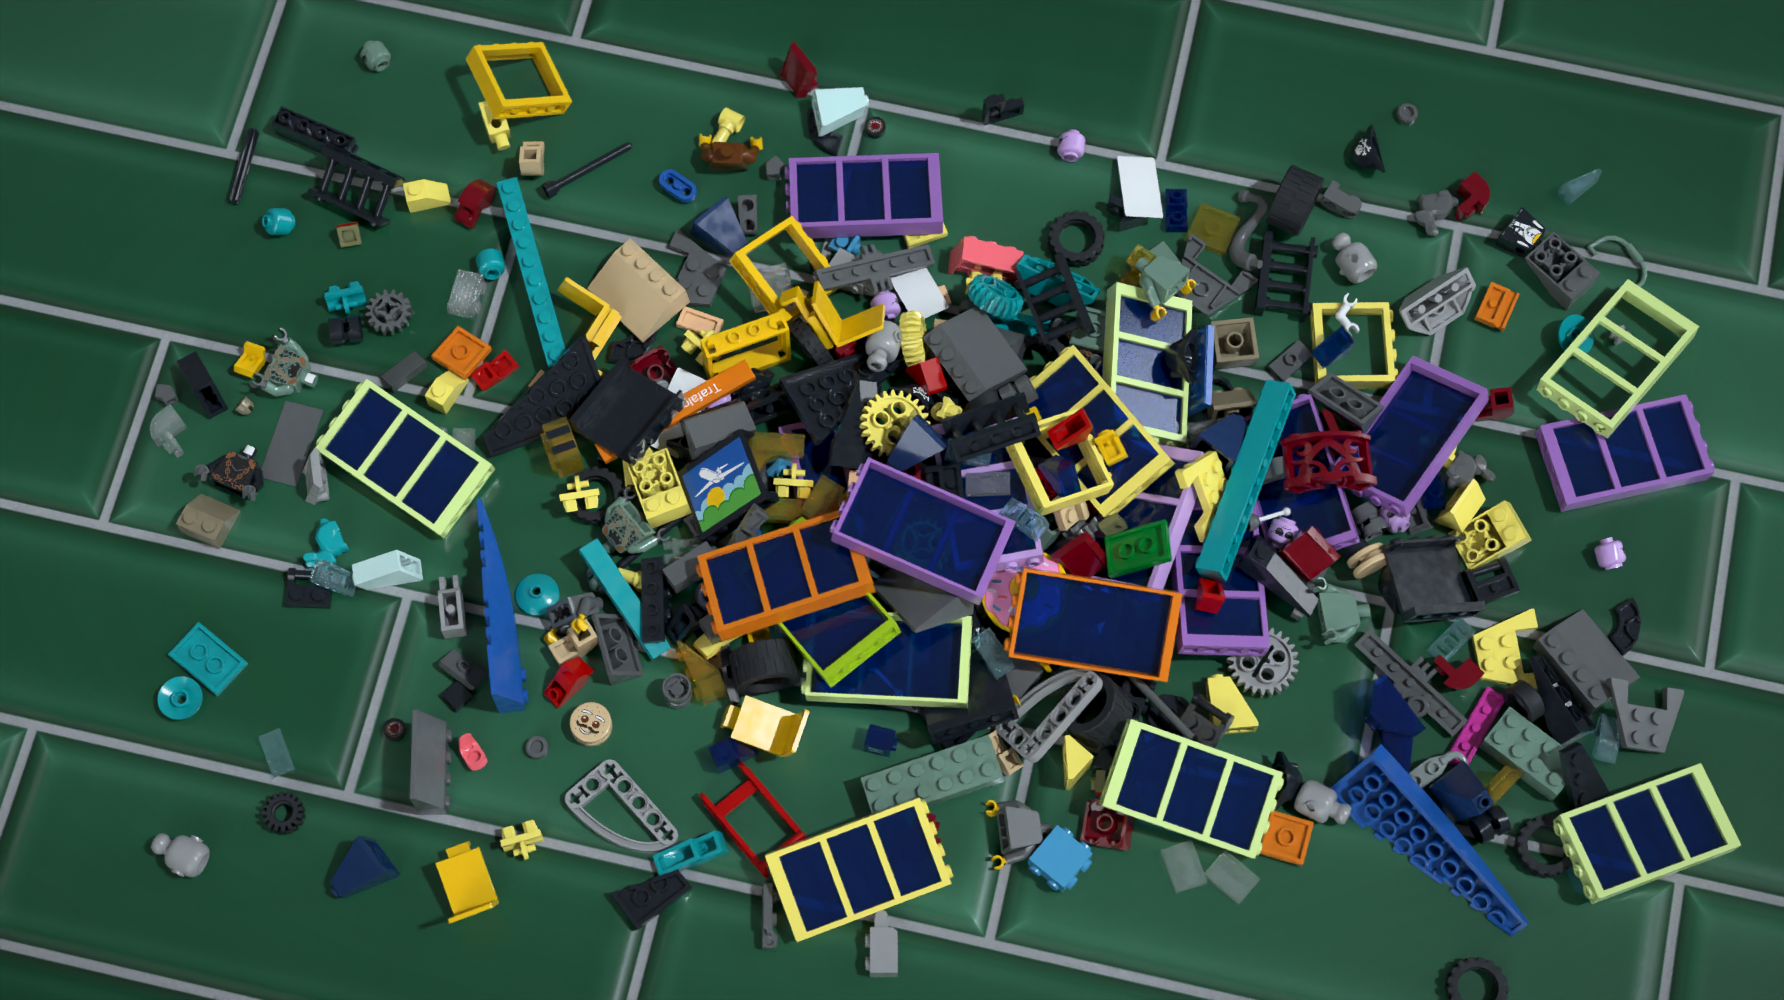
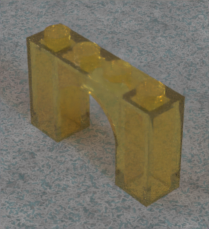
M754 432L755 436L748 441L759 472H761L765 464L774 459L804 458L805 434ZM779 498L780 501L765 510L769 516L765 522L790 524L801 517L802 499Z

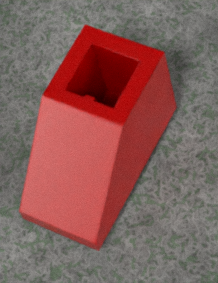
M579 656L562 664L543 694L557 708H560L586 684L594 671Z

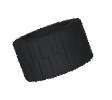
M1291 165L1273 199L1267 214L1266 223L1298 236L1315 205L1324 183V178Z
M784 638L758 640L741 645L729 654L734 687L736 692L742 695H761L778 692L794 686L801 679L795 645L791 640Z
M1098 672L1096 674L1103 681L1101 690L1066 729L1084 745L1091 746L1092 748H1102L1115 743L1116 740L1121 738L1126 720L1133 718V703L1129 695L1107 675ZM1077 682L1067 685L1060 696V701ZM1076 696L1073 699L1072 705L1077 704L1081 697ZM1107 697L1102 712L1094 720L1084 723L1085 715L1091 705L1099 699ZM1061 713L1059 715V721H1062L1065 718L1066 713Z

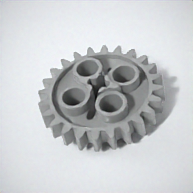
M1253 627L1252 634L1246 629L1244 636H1259V632L1256 627ZM1274 628L1270 629L1269 643L1274 649L1255 678L1252 677V674L1264 656H1232L1227 658L1226 662L1232 664L1228 666L1227 671H1234L1231 679L1238 678L1236 686L1238 687L1243 684L1245 686L1243 692L1251 689L1252 696L1258 691L1261 698H1263L1265 692L1272 697L1274 690L1281 694V686L1288 689V682L1293 683L1295 678L1292 675H1296L1298 672L1294 667L1299 664V661L1293 659L1298 656V652H1291L1295 645H1288L1289 637L1282 639L1281 631L1275 635ZM1273 656H1281L1283 662L1274 661ZM1248 661L1252 663L1253 668H1245L1242 662ZM1269 673L1272 679L1265 680L1261 674Z

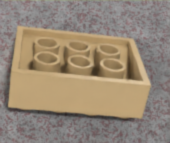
M631 238L613 253L587 288L589 292L610 305L609 308L618 311L619 315L622 316L620 322L642 343L690 303L686 290Z

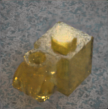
M1137 244L1126 260L1131 266V270L1122 275L1120 283L1140 288L1139 281L1142 272L1136 269L1135 265L1141 257L1151 263L1156 258L1155 254Z

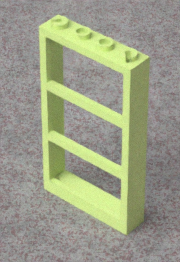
M1628 279L1544 374L1536 390L1543 397L1555 402L1562 410H1566L1574 415L1578 421L1593 428L1597 434L1603 435L1608 439L1691 342L1699 326ZM1621 298L1681 337L1665 357L1606 318V315ZM1599 324L1658 363L1656 368L1638 388L1578 348ZM1572 355L1632 395L1611 420L1551 380Z

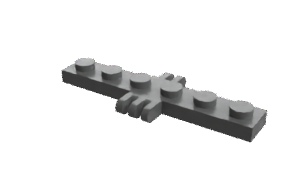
M872 243L868 244V248L866 245L860 247V260L817 269L813 274L816 281L820 282L824 291L868 282L872 294L878 293V289L880 292L886 289H893L890 276L932 267L935 264V260L929 244L882 255L880 250L876 251L875 245Z
M1370 629L1354 644L1356 648L1394 682L1391 686L1393 692L1388 698L1392 700L1398 694L1400 697L1394 703L1397 707L1403 701L1407 703L1408 699L1414 695L1425 697L1429 703L1427 714L1452 737L1468 722L1458 710L1427 683L1438 671L1434 668L1427 674L1425 671L1431 666L1428 662L1422 668L1419 667L1424 661L1422 656L1410 667Z

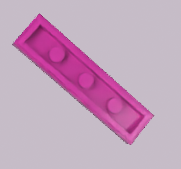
M1488 686L1450 750L1462 753L1467 759V765H1469L1505 702L1502 694ZM1452 759L1448 764L1455 767L1461 761Z

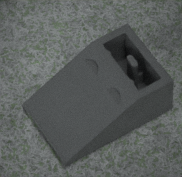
M1555 232L1549 235L1525 257L1526 262L1549 294L1566 310L1596 284L1601 274Z

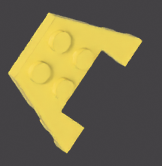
M1208 451L1196 458L1195 462L1184 465L1183 469L1175 471L1180 489H1188L1192 483L1194 484L1202 506L1203 514L1194 526L1200 542H1203L1204 538L1208 536L1210 522L1216 515L1217 504L1222 499L1225 482L1227 481L1222 469V463L1216 451Z
M1534 609L1527 610L1472 636L1476 664L1485 673L1479 680L1503 685H1512L1518 680H1523L1529 683L1535 690H1538L1534 673L1524 674L1516 636V632L1536 630L1538 628Z

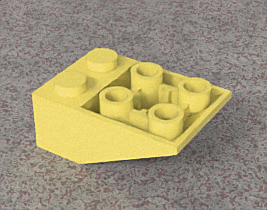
M667 448L644 456L634 466L626 463L646 519L652 528L692 514Z
M1506 500L1472 519L1463 532L1453 530L1448 533L1454 534L1455 537L1464 536L1465 539L1455 546L1468 569L1470 568L1471 570L1513 552L1532 541L1513 506Z

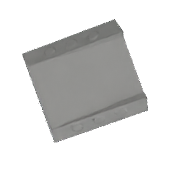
M314 448L302 473L305 474L308 494L305 501L316 505L320 501L329 500L330 496L325 462L321 457L320 451Z

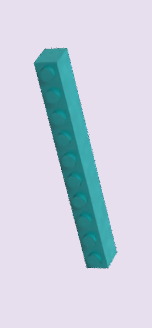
M514 177L497 182V186L549 369L566 349L518 179Z
M1266 380L1264 387L1260 390L1257 406L1253 408L1252 419L1246 427V435L1243 443H1241L1236 461L1232 464L1229 480L1225 482L1222 499L1218 501L1216 515L1210 522V531L1208 536L1204 538L1202 552L1196 559V569L1204 579L1227 582L1296 396L1291 383Z

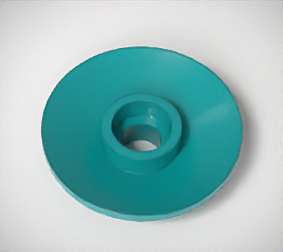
M1574 314L1565 317L1561 321L1558 328V340L1564 351L1589 324L1586 318ZM1593 331L1578 347L1586 354L1593 346Z
M537 573L525 577L518 584L515 595L517 604L522 611L529 615L541 616L547 614V607L558 603L560 592L557 583L550 576ZM535 589L541 590L538 595H534L533 591Z
M184 676L168 680L158 693V706L165 716L174 720H184L193 716L200 709L203 701V693L199 684L195 680ZM182 697H185V698H186L185 702L182 703V704H179V703H178L179 699L182 698Z

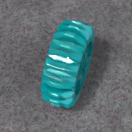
M977 275L973 281L971 280L967 290V295L970 301L974 302V305L978 306L980 310H984L986 313L997 316L1000 319H1014L1020 313L1024 303L1022 294L1016 288L992 275Z

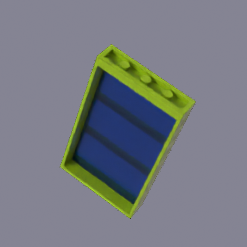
M802 516L798 520L792 521L789 526L806 521V519ZM816 531L802 536L818 594L859 581ZM795 539L755 551L771 609L812 597ZM750 558L741 561L733 571L743 586L763 608ZM870 592L866 593L867 595L777 624L830 688L901 633L894 619Z

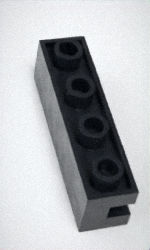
M280 107L272 121L276 135L318 153L322 152L323 146L334 144L355 155L359 150L358 145L355 144V137L285 107Z

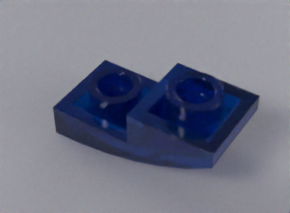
M1166 189L1165 191L1166 232H1187L1188 230L1187 189Z
M1443 471L1437 473L1423 493L1422 503L1424 509L1445 510V478Z

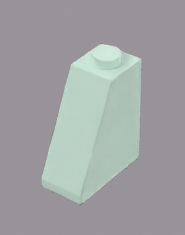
M863 87L819 89L814 91L811 101L818 136H824L863 116L865 109L869 105L868 96L864 94Z
M394 550L352 565L354 585L366 590L423 580L421 560L399 550Z

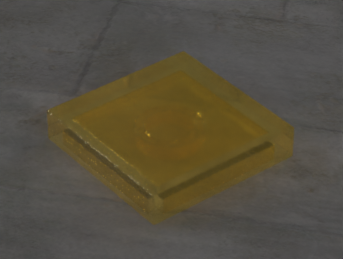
M1201 203L1186 241H1188L1192 233L1207 243L1205 249L1225 256L1239 224L1240 217Z

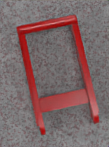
M740 761L737 766L748 781L716 806L713 805L703 792L699 794V797L705 808L760 874L768 878L770 874L767 870L769 866L766 858L760 861L724 817L758 791L794 833L790 839L777 849L808 837L750 768Z

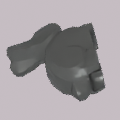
M1442 190L1430 195L1421 194L1417 197L1419 211L1414 214V218L1419 225L1425 227L1427 235L1436 237L1438 229L1434 221L1445 219L1451 213L1453 207L1459 204V201L1452 197L1448 190Z
M1459 450L1455 461L1450 465L1443 479L1447 482L1448 487L1452 489L1469 482L1475 475H1481L1490 482L1494 481L1496 475L1487 469V462L1482 455L1478 454L1473 458L1471 455Z

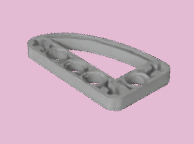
M1076 668L1058 673L1043 681L1019 699L1021 706L1015 704L1019 719L996 725V732L1027 761L1031 763L1037 762L1102 688L1103 681L1096 673L1089 669ZM1077 682L1031 736L1016 723L1041 699L1067 684ZM1076 696H1080V701L1072 705L1073 699ZM1066 713L1065 718L1058 722L1059 715ZM1007 726L1013 730L1011 733L1006 731L1005 728ZM1051 730L1049 737L1043 739L1044 732ZM1023 735L1022 742L1016 744L1017 737Z
M610 759L602 762L566 793L565 802L568 808L590 829L620 847L641 853H658L673 847L678 842L676 828L614 760ZM607 766L610 768L615 767L614 772L619 777L616 781L610 773L605 774ZM597 780L599 787L595 791L588 790L586 787L588 781ZM623 781L631 784L630 790L625 793L618 790L619 784ZM610 786L658 841L641 842L621 836L602 825L583 808ZM583 787L585 793L589 796L586 798L583 794L579 798V804H576L575 802L571 804V796L574 795L575 797H578L580 794H582L580 788ZM636 798H643L645 806L641 809H636L633 807V801ZM657 814L660 817L659 823L656 825L648 824L647 818L649 815ZM662 826L667 833L673 832V839L671 841L669 839L663 840L664 834L660 830Z

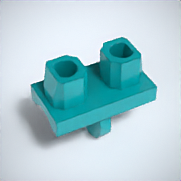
M358 281L350 282L348 288L341 290L339 286L328 287V292L324 293L329 312L345 309V313L348 315L351 314L350 308L367 304L362 285L360 286Z

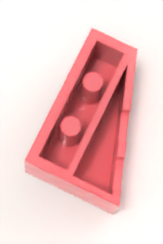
M964 236L950 251L948 274L954 275V271L968 273L967 277H970L972 271L980 272L987 276L1001 274L1002 280L1014 282L1017 279L1015 273L1018 272L1016 266L1023 257L1024 251L1017 250L1012 246L997 245L993 241L978 240L974 236Z

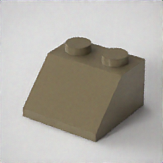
M1253 317L1211 321L1210 325L1214 326L1213 370L1256 365L1259 360Z
M1239 387L1227 392L1220 390L1212 391V406L1207 408L1209 426L1218 423L1233 413L1235 415H1245L1246 417L1252 415L1253 408L1257 405V402L1250 389Z
M200 494L185 506L176 525L182 533L220 549L241 511Z

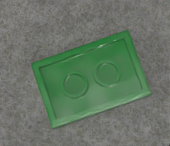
M1165 519L1104 537L1107 571L1111 579L1172 561L1168 522Z

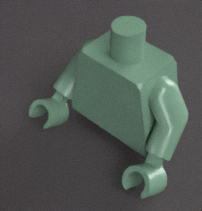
M1323 577L1313 579L1312 582H1315L1317 586L1312 588V591L1314 593L1321 592L1317 596L1319 599L1317 609L1322 629L1321 635H1323V639H1327L1324 641V644L1328 645L1331 642L1344 643L1356 633V629L1360 625V618L1370 617L1369 604L1357 605L1354 594H1349L1341 588L1328 584Z

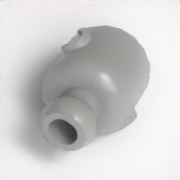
M1344 232L1332 239V247L1339 251L1335 258V262L1340 268L1339 274L1346 276L1352 283H1361L1375 273L1377 261L1364 244L1360 242L1351 243L1350 236Z
M884 320V328L867 337L865 342V350L869 356L867 365L874 372L883 371L887 363L893 362L899 353L902 334L900 332L901 328L895 323Z
M1307 780L1303 783L1294 803L1297 812L1307 816L1309 820L1313 819L1319 823L1326 822L1330 816L1338 824H1345L1352 810L1348 804L1336 802L1337 793L1333 789L1314 780Z
M160 833L155 837L151 845V849L155 854L165 855V864L168 868L172 869L171 872L181 877H184V875L187 877H197L200 875L210 857L208 846L202 843L203 840L194 835L190 837L179 835L171 840L167 834Z

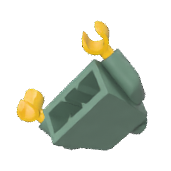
M1160 255L1151 263L1141 257L1135 265V268L1142 272L1139 284L1148 299L1150 307L1154 308L1150 313V317L1154 322L1165 317L1167 314L1166 309L1160 307L1159 304L1164 305L1179 290L1184 295H1188L1196 287V282L1193 279H1188L1190 269L1183 266L1180 261L1171 260Z

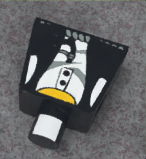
M1521 207L1500 234L1496 245L1525 258L1543 242L1541 239L1546 232V228Z

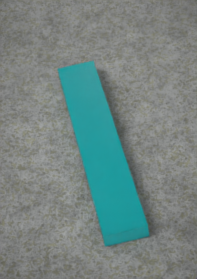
M598 538L579 549L578 552L649 658L654 660L668 651L671 647L666 639L665 642L643 643L642 604Z

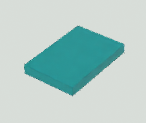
M200 622L168 653L175 662L217 697L248 665L247 661Z

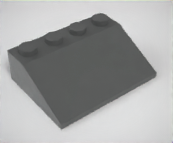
M978 306L938 325L923 337L969 402L982 394L998 390L1008 383H1012L1028 371L986 312L980 310Z
M943 564L941 570L936 569L935 574L969 588L946 564ZM894 568L889 569L873 582L877 595L915 633L973 614L974 603Z
M1583 609L1545 633L1532 646L1538 655H1542L1559 676L1561 683L1566 689L1569 688L1572 696L1584 707L1589 716L1612 698L1611 689L1606 684L1607 678L1628 680V687L1640 678Z
M413 710L410 800L419 815H447V808L451 807V795L447 794L448 786H451L452 782L451 772H448V764H452V751L449 750V742L453 740V731L449 729L446 721L419 710Z

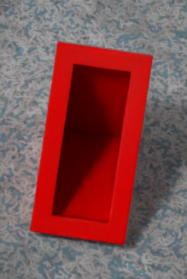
M938 357L906 368V372L928 395L947 390V383Z
M1081 408L1049 429L1047 433L1055 449L1061 450L1085 441L1093 426L1085 410Z
M1199 578L1195 610L1217 614L1225 600L1222 584L1219 581Z

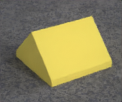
M1472 479L1457 488L1434 521L1463 532L1486 500L1477 481Z
M1065 735L1062 746L1065 791L1070 790L1090 769L1094 757L1070 735Z

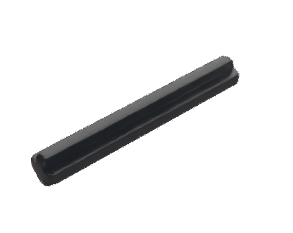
M249 128L246 132L228 196L230 204L238 205L241 201L259 136L257 129Z

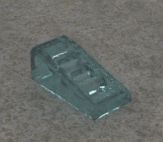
M1596 169L1561 185L1557 193L1558 196L1568 205L1571 204L1599 180L1602 171Z
M1013 497L999 513L1016 521L1014 527L1034 541H1038L1049 527L1045 517ZM1018 507L1019 509L1014 513V515L1010 516L1014 509ZM1023 512H1025L1022 518L1018 521L1019 517L1023 514ZM1030 518H1032V520L1026 526L1025 524L1028 522Z
M326 560L315 562L310 577L311 582L349 597L354 596L356 586L354 585L351 572ZM346 578H349L347 586L344 588Z
M1459 617L1427 651L1435 658L1441 655L1448 661L1472 638L1476 631ZM1451 633L1460 640L1459 643L1450 635ZM1443 640L1448 641L1454 648L1451 649ZM1438 645L1448 653L1446 656L1437 648Z

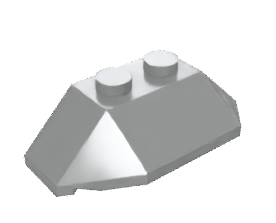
M1468 267L1440 275L1404 299L1399 313L1407 329L1431 336L1465 313L1472 291L1476 287Z

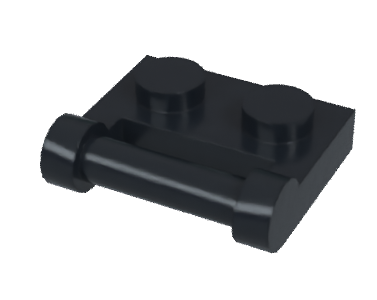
M960 462L927 466L921 469L922 477H924L926 483L934 486L933 476L939 475L942 490L964 499ZM926 498L925 510L927 512L949 508Z
M1505 557L1497 559V562L1473 570L1469 568L1463 571L1475 601H1484L1485 604L1517 594L1520 591ZM1497 570L1503 573L1480 582L1476 581V577Z
M289 568L286 607L331 609L334 570L307 571ZM296 579L325 580V585L296 584Z
M1196 693L1180 720L1194 733L1195 736L1193 738L1206 746L1215 748L1234 721V716L1229 712H1223L1205 700L1202 694ZM1198 708H1203L1221 720L1220 725L1216 726L1196 712Z

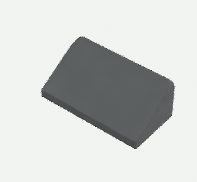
M414 351L380 377L393 392H396L428 366L426 361Z
M1414 487L1397 494L1396 498L1404 502ZM1423 495L1410 512V526L1408 527L1410 535L1434 528Z

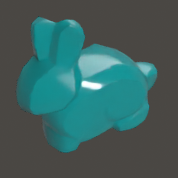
M325 518L320 519V526L315 537L319 550L318 552H310L303 555V560L306 561L308 568L319 563L323 566H334L336 564L335 557L349 551L336 521H329Z

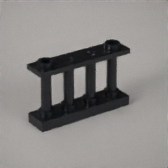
M334 144L323 146L321 154L327 156L329 161L321 185L309 188L308 192L315 195L314 198L319 201H328L368 220L369 224L374 227L390 224L391 220L382 215L391 189L403 186L405 178ZM342 163L346 165L345 168L347 170L337 195L328 191L336 164ZM358 171L364 174L365 180L357 203L347 200L346 197L354 173ZM378 180L382 182L383 189L375 212L364 208L373 181Z
M1265 231L1260 258L1263 265L1259 269L1254 316L1262 317L1265 309L1275 308L1301 312L1300 322H1305L1306 316L1311 315L1312 303H1309L1313 258H1317L1318 254L1315 237H1311L1308 246L1276 242V240H1273L1274 232ZM1282 251L1307 255L1306 265L1277 262L1271 259V252ZM1281 270L1305 274L1304 284L1275 281L1269 278V271ZM1278 289L1303 293L1302 304L1272 300L1270 297H1266L1267 290Z
M1062 252L1054 255L1057 263L1050 269L1027 279H1023L1019 271L1015 273L1018 279L1015 281L1016 287L1020 293H1024L1040 334L1036 335L1041 347L1045 346L1048 352L1053 351L1049 341L1079 328L1081 330L1085 329L1088 335L1096 332ZM1057 274L1058 276L1063 275L1065 281L1061 282V285L1034 297L1030 296L1027 287ZM1064 292L1066 294L1070 293L1072 299L1069 300V303L1038 316L1034 305ZM1072 310L1073 312H1078L1080 317L1076 318V321L1045 333L1042 323Z
M1024 392L941 420L946 439L955 438L950 440L957 463L1041 435L1035 413L1026 415L1030 410ZM1014 417H1018V418H1016V419H1013V420H1010V421L1005 422V420H1008V419H1011V418H1014ZM993 424H997V425H995V426H992V427H989V428L984 429V427H987V426H990V425H993ZM972 431H976V432H974V433H971V434H968V435L963 436V434H966V433H969V432H972Z

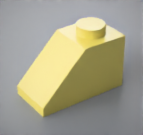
M425 179L403 184L410 213L451 204L447 184Z
M451 371L440 375L425 394L428 405L446 415L469 382V379L464 380Z

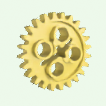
M892 390L889 396L886 391H883L881 397L876 394L873 398L874 401L870 399L867 403L868 406H865L862 410L865 414L860 416V420L864 422L860 424L859 428L865 429V431L862 432L861 437L868 436L865 444H873L871 451L879 449L878 456H881L884 452L886 457L888 456L894 445L888 439V436H893L897 439L913 410L924 419L929 415L928 413L921 412L925 407L924 405L919 407L916 405L919 401L918 399L913 402L910 400L911 394L906 398L903 397V391L896 395L895 391ZM893 408H899L902 414L895 413ZM875 418L882 419L884 425L878 424Z

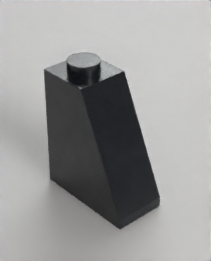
M196 351L177 361L209 419L228 410L225 401Z

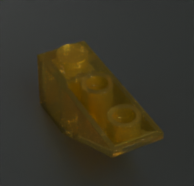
M680 640L676 641L678 649L675 650L679 662L684 661L687 667L683 670L689 681L692 680L695 688L692 690L697 701L701 700L705 706L728 696L726 685L719 670Z

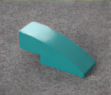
M715 830L699 838H691L653 855V859L660 876L677 869L683 871L728 854L729 851L722 832Z

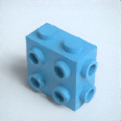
M1057 825L1029 858L1028 865L1030 866V871L1036 876L1042 875L1047 879L1046 883L1053 890L1057 891L1059 889L1063 893L1066 888L1071 890L1078 881L1076 876L1080 871L1085 873L1093 862L1090 859L1093 853L1090 852L1091 848L1086 843L1075 840L1073 833L1066 827L1061 828Z

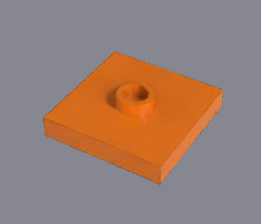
M457 326L431 357L438 364L466 380L492 351V348L471 333Z
M1277 811L1270 812L1267 820L1270 824L1267 833L1263 834L1261 841L1263 845L1260 854L1303 866L1314 822Z

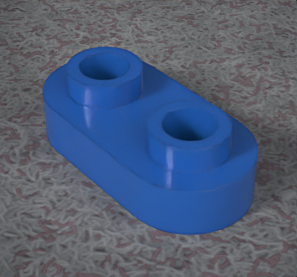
M672 169L665 170L660 174L659 183L664 191L683 203H690L696 198L697 190L693 182ZM667 181H673L672 184H667ZM684 192L690 193L687 196L683 195Z

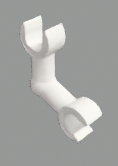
M1347 293L1342 300V306L1335 314V318L1344 327L1345 336L1350 339L1352 335L1348 329L1352 328L1358 334L1359 327L1351 323L1345 316L1349 309L1353 308L1357 303V298L1353 303H1348L1347 297L1349 293Z

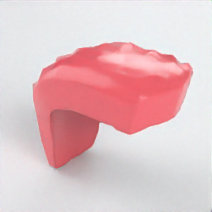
M470 733L464 734L459 738L458 749L471 771L482 769L488 760L476 740Z

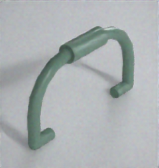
M1606 235L1587 246L1592 256H1595L1597 252L1594 247L1605 241L1621 243L1636 264H1639L1642 269V277L1636 285L1639 287L1644 285L1647 278V267L1643 262V257L1631 243L1629 244L1618 236Z

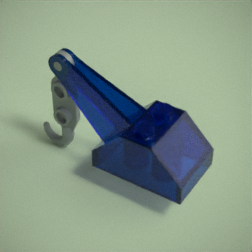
M1386 674L1379 675L1368 684L1364 715L1367 718L1364 720L1372 731L1375 730L1379 733L1381 744L1422 789L1438 778L1452 759L1465 761L1467 764V759L1462 753L1449 751L1444 755L1427 759L1410 772L1413 737L1420 734L1426 728Z

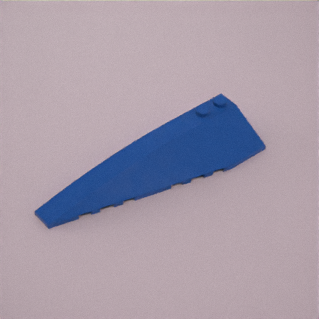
M480 498L477 499L478 524L479 528H481L479 540L481 548H483V550H480L483 565L481 567L483 598L486 604L484 613L486 624L488 625L486 627V637L488 640L487 655L491 695L499 713L526 710L525 703L529 702L528 689H524L523 682L527 681L526 669L521 666L518 631L510 587L491 523Z
M1382 744L1368 753L1329 787L1337 793L1338 803L1348 804L1352 808L1349 816L1360 827L1364 829L1366 825L1370 826L1376 831L1373 835L1380 841L1386 838L1393 843V851L1399 855L1400 853L1409 855L1411 857V864L1440 885L1442 882H1445L1452 888L1450 891L1457 897L1461 894L1471 902L1470 907L1476 911L1485 912L1488 915L1487 919L1507 934L1513 936L1529 924L1512 898L1473 847Z

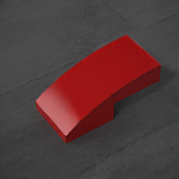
M505 349L490 363L486 361L471 376L480 388L486 391L510 376L520 366Z

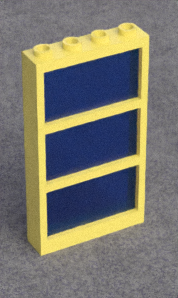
M1074 345L1065 348L1060 353V357L1046 364L1043 368L1044 371L1038 376L1035 375L1030 378L1039 399L1028 406L1029 409L1035 406L1042 420L1074 409L1079 410L1083 408L1093 426L1090 434L1093 435L1094 439L1098 437L1097 435L1100 432L1108 429L1114 430L1118 434L1129 457L1110 467L1104 459L1107 471L1112 474L1111 479L1114 486L1108 494L1090 500L1104 518L1121 511L1175 464ZM1048 433L1037 436L1081 491L1098 486L1078 444L1056 450ZM1095 444L1098 452L1101 453L1099 447Z
M919 796L765 854L796 942L951 884L950 878L954 876L949 864L944 865L942 857L945 856L942 844H937L934 835L938 833L934 822H928L926 814L930 812L925 800L921 801Z

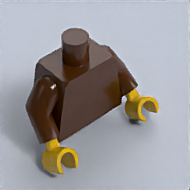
M702 134L699 135L698 146H700L701 159L709 162V169L749 171V164H753L756 161L759 150L763 149L762 137L759 139L750 137V148L748 149L743 143L713 142L711 145V134L708 137L702 136Z

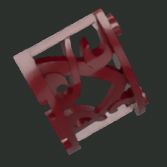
M1362 431L1294 433L1288 435V438L1280 440L1286 480L1283 481L1285 490L1300 494L1311 490L1323 489L1324 484H1336V488L1362 491L1377 485V478L1372 475L1369 450L1371 436L1363 434ZM1326 446L1334 449L1344 458L1335 465L1334 471L1330 472L1327 471V468L1321 462L1313 460L1317 453ZM1350 446H1358L1359 458H1353L1357 449H1352ZM1304 448V451L1296 453L1298 458H1304V460L1293 461L1292 450ZM1344 465H1347L1345 469H1347L1348 471H1341L1340 468ZM1294 467H1300L1297 477H1295ZM1316 467L1320 472L1312 473L1311 471Z

